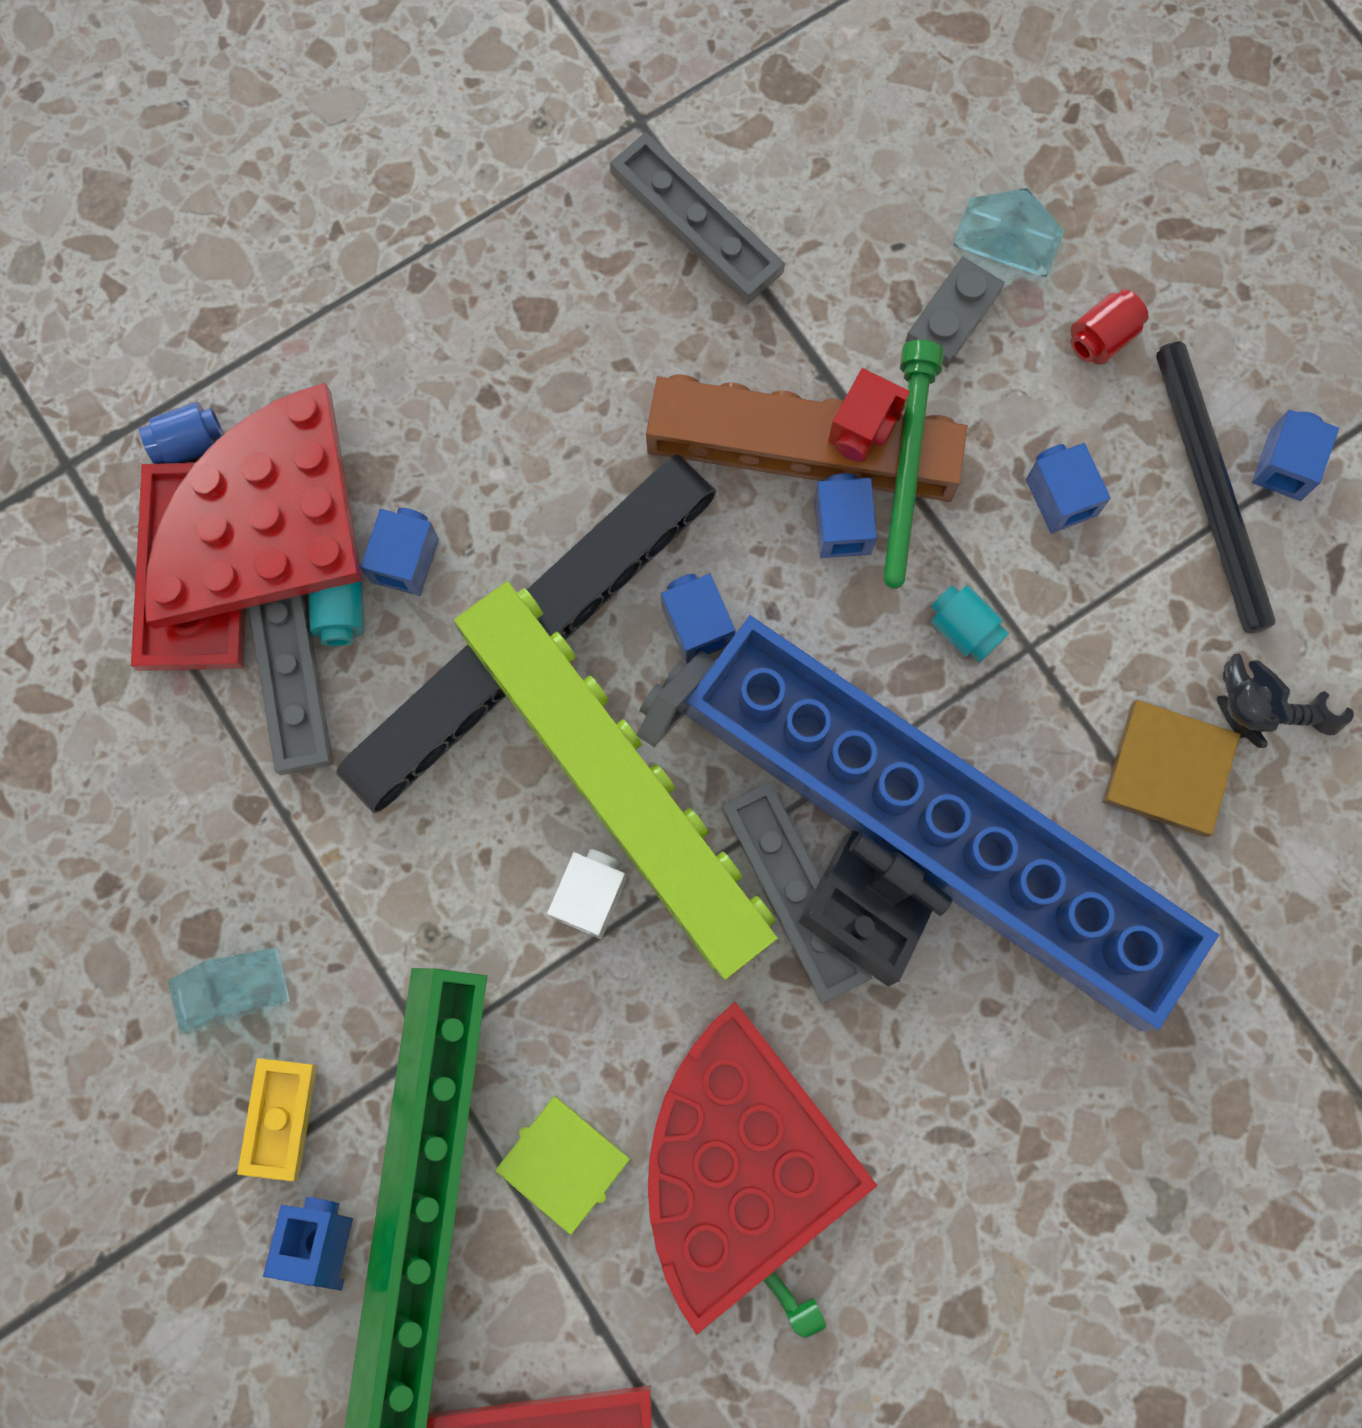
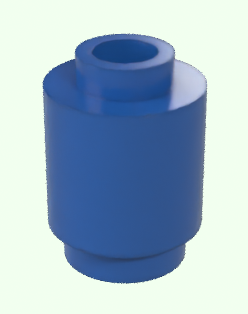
M198 401L149 419V425L139 428L142 443L153 464L185 463L199 458L217 439L224 435L213 409L203 410Z

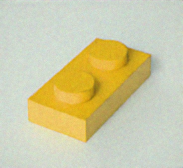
M257 1058L237 1175L293 1182L299 1180L318 1065Z

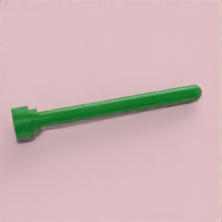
M912 340L902 346L900 370L904 373V379L908 382L910 394L905 406L883 577L885 585L890 589H898L905 582L929 385L935 382L936 376L942 372L944 348L940 344L928 340Z

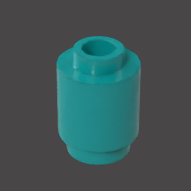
M362 581L309 593L310 634L321 638V644L332 647L348 646L354 643V637L364 633Z
M951 585L930 606L936 613L930 623L965 658L971 655L978 663L984 660L1010 634L1001 625L1004 619L969 585H966L960 591Z

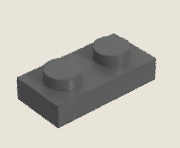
M962 256L907 333L905 342L928 340L940 344L944 348L943 366L948 368L1001 293L1005 282Z
M701 650L687 665L678 662L666 678L663 687L656 684L642 703L640 712L646 715L636 736L655 748L686 715V701L713 666L716 659Z

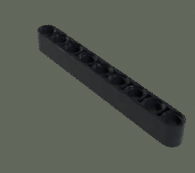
M679 454L672 456L527 589L543 612V615L537 620L549 636L557 631L566 641L687 528L712 502L717 492L716 489ZM467 644L349 753L338 766L336 775L372 813H378L406 791L500 703L506 695Z

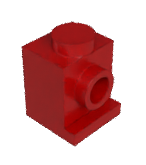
M861 368L832 421L828 442L835 445L836 450L844 457L856 462L866 461L874 444L882 448L885 446L896 422L900 420L904 413L910 391Z

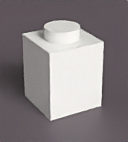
M593 849L589 850L587 857L573 852L547 915L553 920L602 940L627 881L625 873L617 870L620 861Z

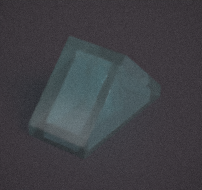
M1028 188L970 198L952 245L1047 278L1064 230Z
M277 948L206 960L168 980L179 1032L182 1035L290 1002Z

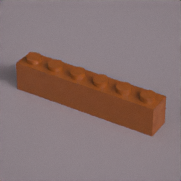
M683 374L672 375L670 378L657 376L646 431L647 454L666 457L679 454L685 460L816 481H826L832 475L849 473L856 475L857 479L871 478L872 490L894 493L904 415L896 422L883 448L874 444L866 461L856 462L841 455L836 450L835 445L828 442L832 421L844 400L826 399L822 402L801 399L796 393L782 390L768 394L750 391L748 387L733 382L723 383L720 386L699 383L694 377ZM942 415L925 417L916 497L947 502L952 501L960 484L968 425L955 423L953 419Z

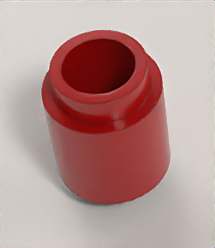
M1123 289L1118 293H1109L1071 326V346L1076 355L1085 362L1105 364L1142 333L1143 324L1149 318L1144 302L1134 292Z

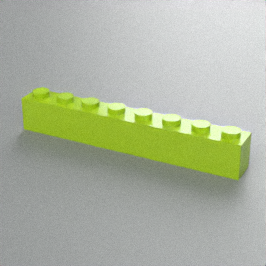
M507 580L453 619L456 630L718 978L726 980L778 939L770 926L776 923V919L758 896H754L751 900L747 898L736 883L743 876L728 855L722 851L716 856L703 840L709 834V831L698 815L690 807L682 812L669 794L676 790L664 770L657 763L649 768L636 750L642 746V743L630 725L624 719L617 724L613 721L603 707L609 702V699L595 679L589 675L582 680L570 664L571 661L576 659V656L565 639L557 631L551 636L548 635L537 620L543 615V612L534 598L525 588L516 592Z

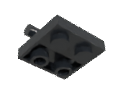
M853 830L841 840L798 923L889 987L900 981L932 911L938 916L943 915L949 909L953 898L924 878L925 871L900 852L890 853L864 833L859 834Z

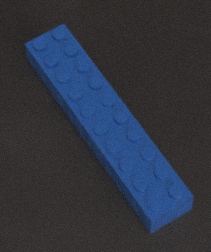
M751 615L748 616L686 701L687 717L851 831L855 830L859 834L864 833L890 853L900 852L925 871L924 878L951 896L953 902L1139 1031L1159 1030L1219 937L1217 932Z

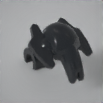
M1234 654L1230 661L1224 665L1223 681H1225L1228 697L1225 695L1217 696V703L1233 731L1241 734L1240 738H1247L1258 748H1266L1268 745L1261 732L1275 731L1279 724L1312 725L1320 733L1336 735L1354 717V712L1349 707L1340 715L1333 714L1326 706V700L1330 695L1326 691L1320 692L1309 704H1288L1287 700L1290 695V689L1272 670L1259 660L1250 661L1248 664L1254 674L1253 678L1247 674L1240 654Z

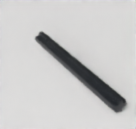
M1182 341L1168 343L1160 347L1156 358L1242 626L1247 633L1262 632L1271 628L1276 622L1187 347Z

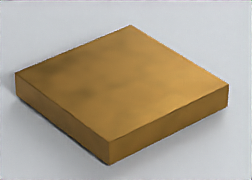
M1136 699L1131 704L1102 803L1207 838L1214 831L1241 734Z

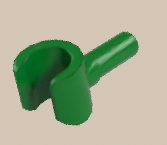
M775 1271L763 1280L781 1303L780 1305L785 1310L796 1334L801 1337H810L826 1328V1323L814 1297L797 1305L792 1293Z

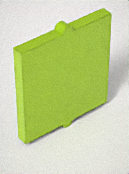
M554 1096L530 1127L520 1129L519 1135L521 1138L495 1171L567 1233L572 1235L597 1202H605L607 1199L605 1191L626 1166L630 1158L557 1096Z

